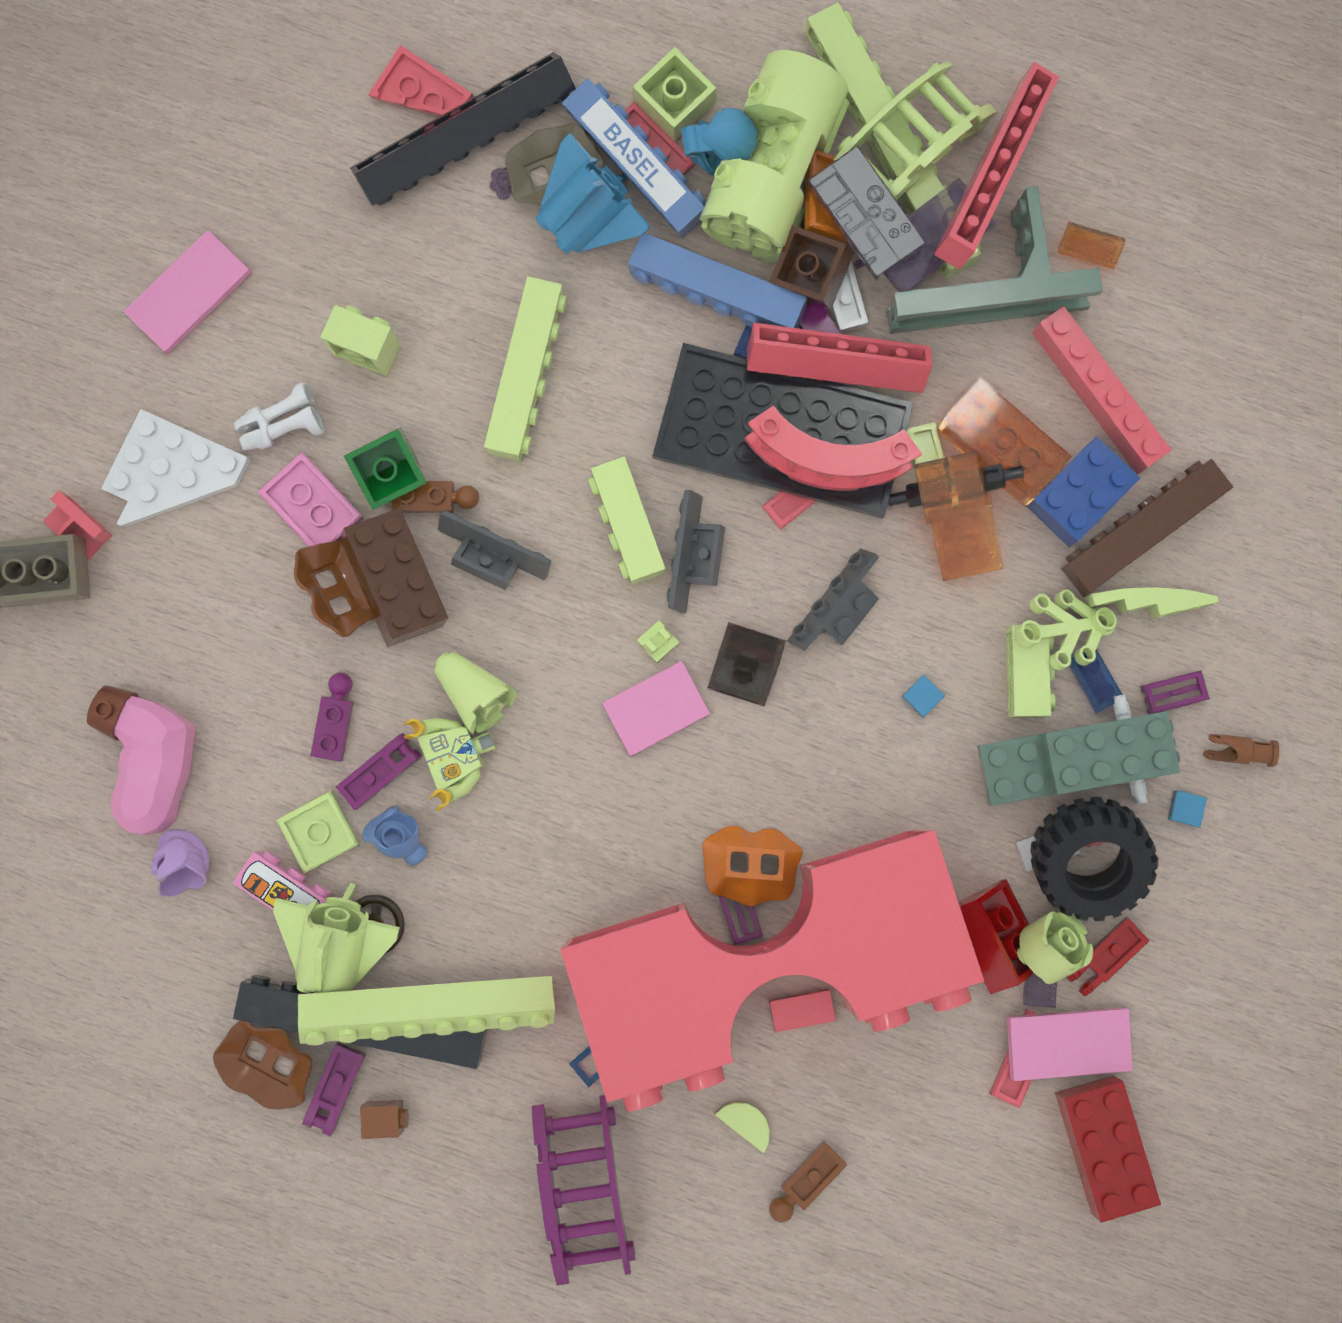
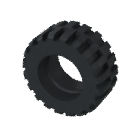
M1090 797V801H1084L1083 798L1074 799V804L1067 807L1064 803L1057 807L1058 812L1052 815L1049 813L1043 819L1045 825L1044 827H1037L1034 833L1036 841L1031 843L1030 852L1032 858L1030 860L1042 893L1045 894L1048 902L1053 907L1059 908L1060 912L1066 916H1072L1074 913L1078 920L1088 921V917H1093L1094 921H1104L1106 916L1112 915L1113 918L1121 916V912L1127 908L1131 911L1138 905L1136 901L1139 898L1145 899L1149 894L1148 885H1153L1157 877L1154 871L1158 868V857L1155 854L1157 850L1143 823L1127 806L1121 807L1118 801L1107 799V802L1104 803L1102 797ZM1094 842H1110L1120 846L1118 856L1113 864L1098 874L1081 876L1066 870L1068 862L1074 853L1085 845Z

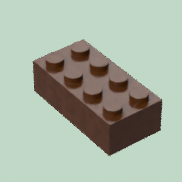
M399 508L344 527L340 541L387 648L443 627L449 617L401 509Z

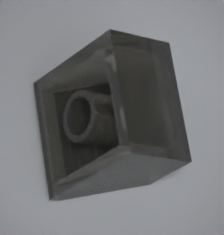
M728 622L707 689L765 707L781 661L786 640Z

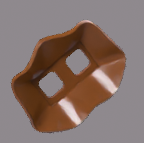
M341 541L320 543L301 548L296 552L294 579L301 589L311 595V610L316 620L332 629L340 637H348L358 627L374 619ZM329 570L332 572L337 584L328 588H322L316 579V574ZM343 596L346 598L351 610L338 615L331 607L330 600Z
M244 1020L237 1022L229 1030L213 1054L214 1066L226 1086L233 1091L248 1095L261 1106L268 1109H286L301 1105L305 1101L304 1091L312 1070V1058L308 1054L299 1052L292 1045L286 1032L280 1028H256ZM252 1041H256L267 1048L262 1061H257L248 1056L247 1050ZM279 1055L292 1060L294 1063L289 1076H285L274 1069Z

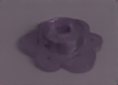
M507 167L503 170L500 168L494 169L491 173L493 181L490 182V189L496 191L499 199L506 200L512 195Z

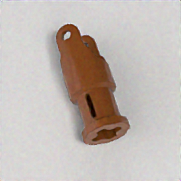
M1210 734V741L1217 744H1226L1229 747L1222 751L1206 750L1203 753L1204 757L1209 760L1240 764L1257 762L1266 763L1268 767H1274L1279 759V743L1275 740L1266 743L1253 741L1249 737Z

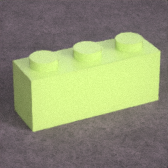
M1011 625L1006 628L1008 718L1051 716V711L1055 710L1056 704L1055 694L1051 693L1050 681H1053L1055 676V669L1050 664V651L1054 647V637L1042 639L1030 648L1022 647L1017 644L1014 637L1015 630L1019 625Z

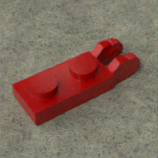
M1125 917L1093 947L1091 962L1066 978L1073 982L1090 968L1096 975L1089 978L1079 990L1083 996H1087L1102 982L1106 983L1150 940L1128 917Z

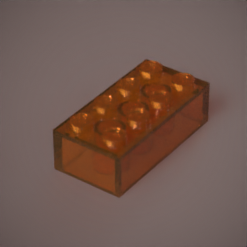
M981 377L937 426V431L979 468L1002 464L1003 469L1022 465L1025 477L1006 481V487L1003 489L1024 507L1034 500L1072 457Z

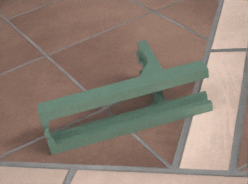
M1038 186L1026 187L1010 214L1011 226L1016 228L1017 232L1015 253L1017 257L1020 256L1022 265L1017 278L895 292L893 295V305L887 309L889 332L894 334L1050 315L1063 306L1068 312L1088 310L1090 301L1087 300V297L1100 295L1103 292L1099 268L1051 273Z

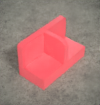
M58 490L50 499L57 506L44 519V523L56 533L55 536L74 534L85 539L87 560H89L112 534L65 493Z

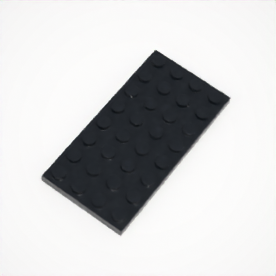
M683 343L652 458L883 519L894 480L882 485L850 491L820 489L802 484L788 478L786 474L778 471L776 468L769 466L751 449L745 441V437L753 432L748 422L774 405L790 424L811 437L834 444L861 445L883 440L903 429L907 431L914 403L832 381L747 370V359Z

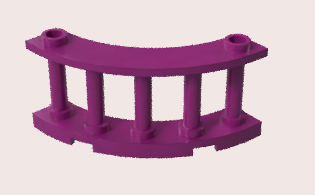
M599 1095L600 1112L553 1119L552 1116H547L544 1104L532 1106L534 1145H537L540 1163L536 1164L546 1238L547 1241L551 1242L553 1254H550L556 1285L569 1284L568 1271L574 1270V1266L622 1259L625 1275L631 1274L630 1261L636 1260L634 1242L627 1240L611 1133V1126L616 1125L614 1106L608 1107L605 1095ZM602 1124L605 1146L557 1154L556 1151H551L550 1136L555 1135V1131ZM606 1159L609 1176L608 1184L563 1191L560 1188H555L553 1171L558 1170L559 1166ZM612 1197L615 1219L566 1226V1223H560L558 1208H562L563 1204ZM617 1232L619 1246L572 1253L571 1250L566 1251L564 1243H568V1239Z

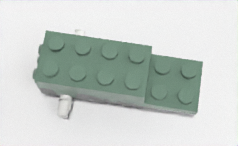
M1126 694L1113 696L1116 721L978 745L977 749L988 805L994 806L1129 782L1131 794L1134 797V804L1148 802L1144 779L1180 773L1178 764L1180 756L1178 751L1175 750L1176 743L1172 735L1174 727L1172 721L1169 720L1168 711L1131 717Z

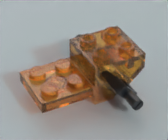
M977 450L914 464L918 482L906 485V491L890 494L888 502L890 507L903 503H908L911 508L923 505L926 523L932 526L943 581L1004 569L992 512L993 503L990 491L1006 487V481L1024 478L1023 466L1003 469L1002 464L983 468Z

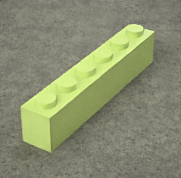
M527 276L484 444V449L489 455L522 462L523 454L528 455L532 441V437L528 436L530 426L536 425L539 409L535 408L537 398H542L546 387V380H543L545 369H550L552 364L553 352L550 351L552 341H557L560 332V324L557 323L559 312L564 313L567 304V295H564L562 284Z

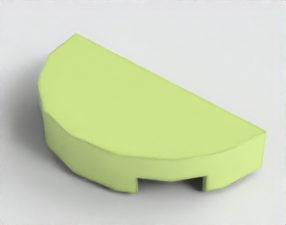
M733 1102L723 1105L714 1113L715 1116L764 1154L769 1144L770 1129L766 1117L756 1106L748 1102Z

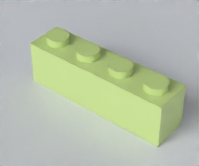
M625 456L591 468L593 477L589 478L588 481L593 495L599 494L603 505L598 506L603 523L609 522L613 533L608 534L613 551L619 550L623 561L618 562L623 579L629 578L631 584L634 585L665 574L666 569Z

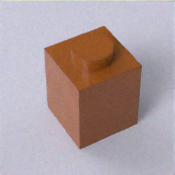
M403 1100L365 1102L360 1107L361 1139L399 1137L404 1132V1128L408 1127L409 1121L408 1109H403Z

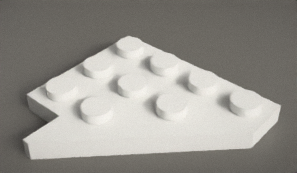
M140 409L101 489L127 501L117 522V525L126 528L238 487L250 459Z

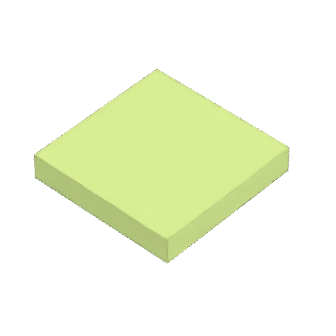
M333 791L327 792L276 820L304 874L360 845Z

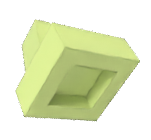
M660 620L637 639V642L656 663L679 644V641Z

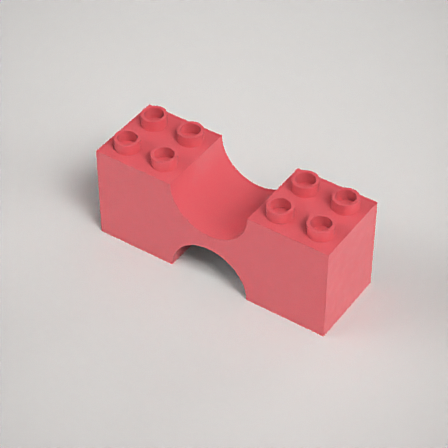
M913 829L800 865L803 890L797 912L781 932L761 943L732 945L714 939L701 930L687 911L685 903L568 939L560 950L607 1103L622 1098L627 1112L636 1111L662 1101L661 1090L664 1084L684 1078L688 1091H698L724 1081L725 1076L722 1066L733 1063L730 1040L732 1025L737 1011L744 1000L756 988L778 977L804 975L830 984L836 988L845 1007L859 1022L865 1020V1023H871L873 1031H883L909 1022L910 1017L906 1006L924 1001V1004H932L936 1012L953 1009L972 1001L968 986L984 982L935 830Z

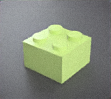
M674 47L633 86V102L673 141H676L682 135V128L693 125L716 103L717 88Z
M335 305L320 337L332 355L387 377L401 346L395 336V332L390 327V323L379 317H373L372 320L362 316L363 313L360 310L346 305L345 308Z

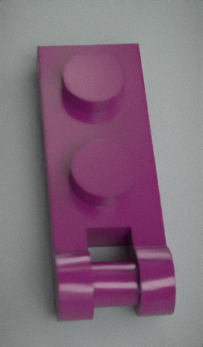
M404 733L395 737L336 786V789L353 810L357 811L406 769L421 759L422 755L417 749L413 750L407 743L409 739L404 737ZM397 750L404 757L398 763L391 756Z
M340 1043L335 1044L302 1125L309 1128L312 1126L322 1129L323 1134L332 1136L366 1054ZM320 1107L330 1111L328 1118L318 1114Z

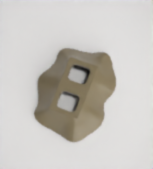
M576 124L541 129L512 147L505 156V165L508 170L514 200L519 203L541 206L548 183L536 186L530 173L535 169L545 167L549 176L551 175L560 143L569 133L576 138L591 157L599 160L595 165L602 170L604 160L585 130Z

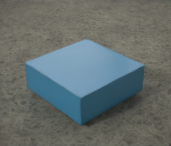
M922 675L901 697L923 718L945 695L925 675Z
M1174 790L1168 820L1201 827L1207 798Z

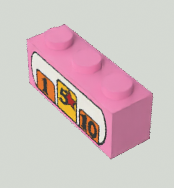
M265 850L264 853L261 851L253 852L233 881L234 885L274 910L276 898L303 905H309L312 901L317 900L318 905L326 903V898L332 894L320 884L316 883L315 886H312L304 880L306 875L298 869L290 867L288 870L279 864L281 859L268 850Z

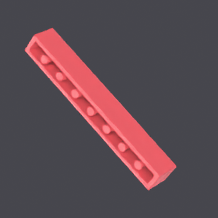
M1035 61L1017 84L934 253L935 256L959 270L976 251L1059 78L1058 75Z

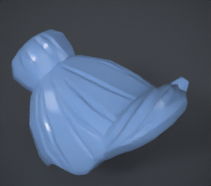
M398 806L387 809L371 820L363 830L362 837L364 842L371 843L380 853L390 858H403L407 864L414 866L421 863L427 856V848L419 843L420 830L416 820L412 816L399 812Z

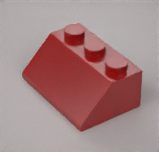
M1007 879L1001 880L959 902L984 983L990 994L1019 986L1034 974L1028 965L1023 964L1019 960L1017 950L1020 948L1021 932L1029 923Z

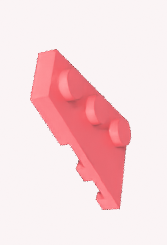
M402 45L399 46L368 94L373 99L436 116H442L474 97L471 92Z

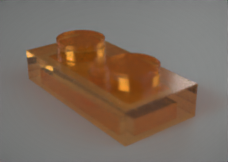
M1068 221L1057 253L1114 270L1124 248L1125 238Z

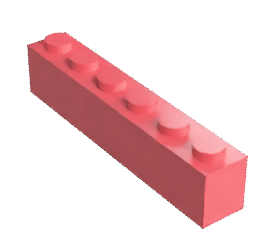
M1064 306L1038 324L1032 334L1137 475L1172 451Z
M753 323L747 347V370L896 389L907 392L923 393L932 369L931 348L927 345Z

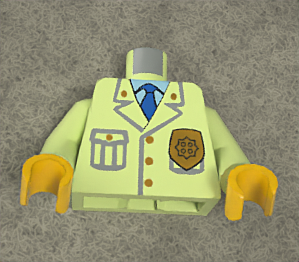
M444 718L420 721L410 719L403 722L402 726L411 725L413 727V734H408L404 737L406 739L418 738L438 789L428 797V800L438 797L442 803L434 810L441 811L449 802H453L471 791L480 778V770L484 768L480 755L496 749L490 732L473 738L472 733L466 726L463 727L459 721Z

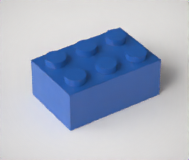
M1096 436L1026 507L1068 547H1071L1129 491L1140 477Z

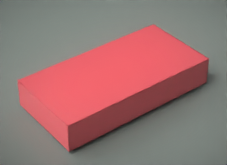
M779 492L765 503L762 508L781 530L816 501Z
M829 989L769 1001L775 1033L836 1021Z

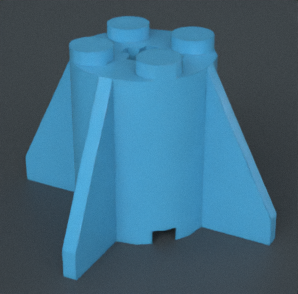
M571 133L560 143L539 208V214L536 216L539 225L547 231L550 230L557 238L556 244L567 254L571 250L583 252L643 235L651 226L631 204V198L625 199L624 197L628 191L623 183L628 178L624 174L616 176L607 166L601 170L595 165L599 160L591 157Z

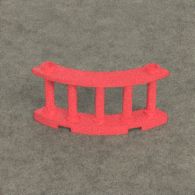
M774 405L748 422L753 432L745 437L746 443L765 463L786 474L788 478L808 486L836 491L858 490L859 488L885 484L910 471L913 468L910 462L922 455L905 429L873 443L861 445L834 444L811 437L790 424Z

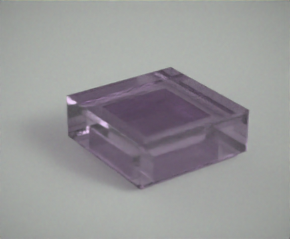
M1032 974L1024 981L1023 1005L1056 1008L1057 982L1046 984L1036 974Z

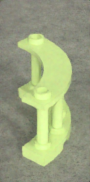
M936 62L924 75L911 83L883 107L853 138L848 136L837 148L839 153L833 160L836 162L856 147L859 149L875 132L904 163L903 167L906 170L895 181L892 179L887 180L863 153L862 155L897 202L920 179L917 173L922 168L925 169L929 164L934 166L953 149L951 145L956 140L962 143L978 134L997 111L990 103L982 107L979 105L974 106L945 75L953 65L950 62L940 65ZM938 85L966 116L963 113L959 114L934 87ZM923 94L951 123V129L945 134L941 131L937 132L909 102L918 95ZM898 110L929 141V148L920 156L917 153L913 155L884 125Z

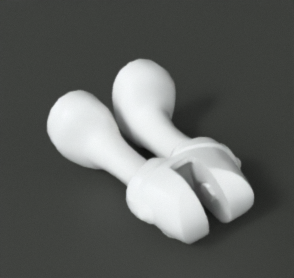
M305 382L297 384L293 388L292 393L282 401L263 410L259 407H254L233 423L236 433H247L239 438L244 451L257 448L263 450L271 447L274 444V439L296 429L305 428L311 434L317 436L325 433L323 421L318 412L312 407L315 406V399ZM301 409L298 413L273 424L270 422L287 412Z

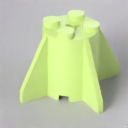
M349 884L343 898L328 897L326 898V903L318 905L317 900L312 901L309 905H303L276 898L273 913L294 966L297 989L304 993L351 991L396 942L400 927L368 920L369 915L367 911L364 915L360 911L361 905L353 902L356 884Z

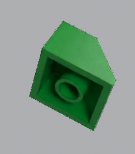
M401 427L344 455L372 510L427 483L417 457Z

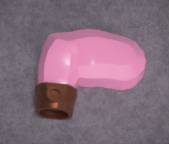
M105 685L97 692L90 704L87 724L115 741L120 740L124 745L118 763L119 776L111 797L112 814L118 824L130 833L147 836L162 833L175 822L179 812L180 799L191 769L195 727L183 715L160 702L140 698L135 692Z

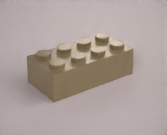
M74 534L0 541V608L90 599L85 539Z

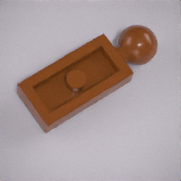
M426 481V484L392 500V511L400 508L402 513H441L443 510L453 513L454 503H457L463 509L474 508L479 502V493L474 487L469 485L462 486L457 491H454V483L452 481Z
M823 1141L781 1185V1188L787 1195L772 1200L769 1206L770 1216L776 1222L784 1223L792 1218L796 1203L805 1210L847 1166V1163Z

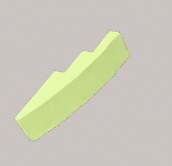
M1159 587L1124 588L1093 593L1085 597L1086 605L1091 608L1116 603L1119 614L1148 608L1151 619L1206 607L1219 602L1218 597L1215 595L1185 589Z

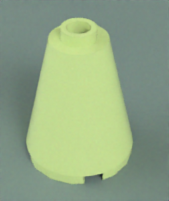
M446 652L436 660L434 673L466 728L472 734H474V730L479 734L494 726L503 718L504 714L501 711L506 704L510 708L514 704L517 694L512 686L459 653Z

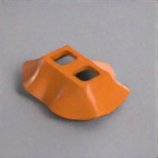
M737 825L727 826L710 835L703 842L705 881L712 894L732 899L749 907L768 901L786 900L792 895L797 867L803 852L799 845L776 829L767 828L751 833ZM733 852L746 853L748 855L747 872L731 871L730 861ZM762 855H775L778 857V873L776 875H766L761 872Z

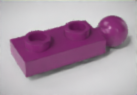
M338 672L333 674L328 681L332 698L321 696L310 756L341 762L343 761L354 702L344 700V696L353 687L351 677L346 673Z

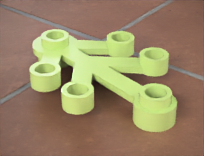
M1067 589L1062 590L1055 596V604L1051 602L1047 595L1042 593L1030 600V608L1034 613L1043 614L1045 612L1060 623L1040 626L1035 621H1025L1016 628L1015 641L1022 647L1030 648L1042 639L1065 635L1060 649L1050 656L1051 666L1058 671L1065 669L1071 664V654L1081 632L1090 631L1085 645L1075 651L1074 657L1079 665L1086 666L1096 659L1095 651L1101 637L1110 635L1117 624L1116 615L1112 610L1106 607L1092 609L1077 599L1074 593ZM1071 608L1084 617V619L1078 620L1064 610ZM1058 657L1062 659L1063 664L1058 660Z

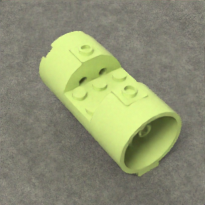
M777 50L770 52L765 57L757 79L748 90V98L744 105V113L753 120L754 126L758 130L757 147L748 160H741L739 158L721 161V164L715 170L711 191L699 220L703 221L701 225L703 231L715 241L733 250H736L737 247L745 251H752V257L760 258L766 263L778 261L791 226L799 227L805 214V206L802 205L804 194L800 186L816 149L829 154L850 103L846 99L848 93L847 83L835 69L817 58L796 51Z

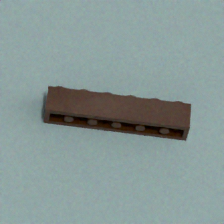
M1210 459L1203 465L1198 460L1184 471L1187 475L1179 482L1176 478L1172 479L1160 488L1163 494L1158 498L1154 499L1151 495L1137 505L1140 510L1132 517L1127 512L1113 523L1116 527L1108 534L1105 530L1101 531L1089 540L1092 546L1087 550L1083 551L1081 548H1078L1066 557L1069 563L1061 569L1082 597L1094 591L1234 488L1213 459Z

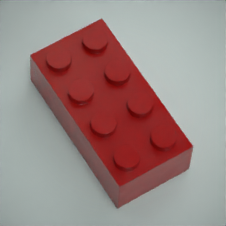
M1112 1075L1055 1092L1091 1214L1103 1223L1160 1206L1159 1195L1124 1081Z

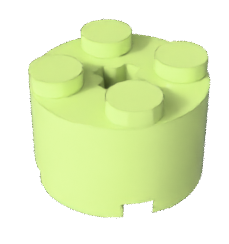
M1052 911L1022 930L1020 948L1017 950L1019 960L1023 964L1028 965L1046 984H1053L1087 966L1093 957L1092 943L1087 944L1084 935L1088 932L1080 920L1076 919L1074 915L1066 916L1061 912Z

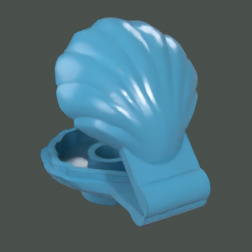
M725 107L714 115L710 123L703 119L697 125H688L681 129L685 156H690L694 164H699L705 172L714 176L715 170L721 164V161L739 158L741 160H748L757 147L758 130L754 126L753 120L741 109Z

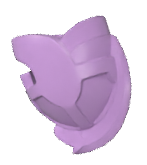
M164 830V834L158 840L159 847L154 853L151 866V874H157L158 881L166 877L165 881L161 882L158 886L159 895L171 897L183 893L186 889H200L206 884V872L209 870V855L205 844L199 837L187 830Z

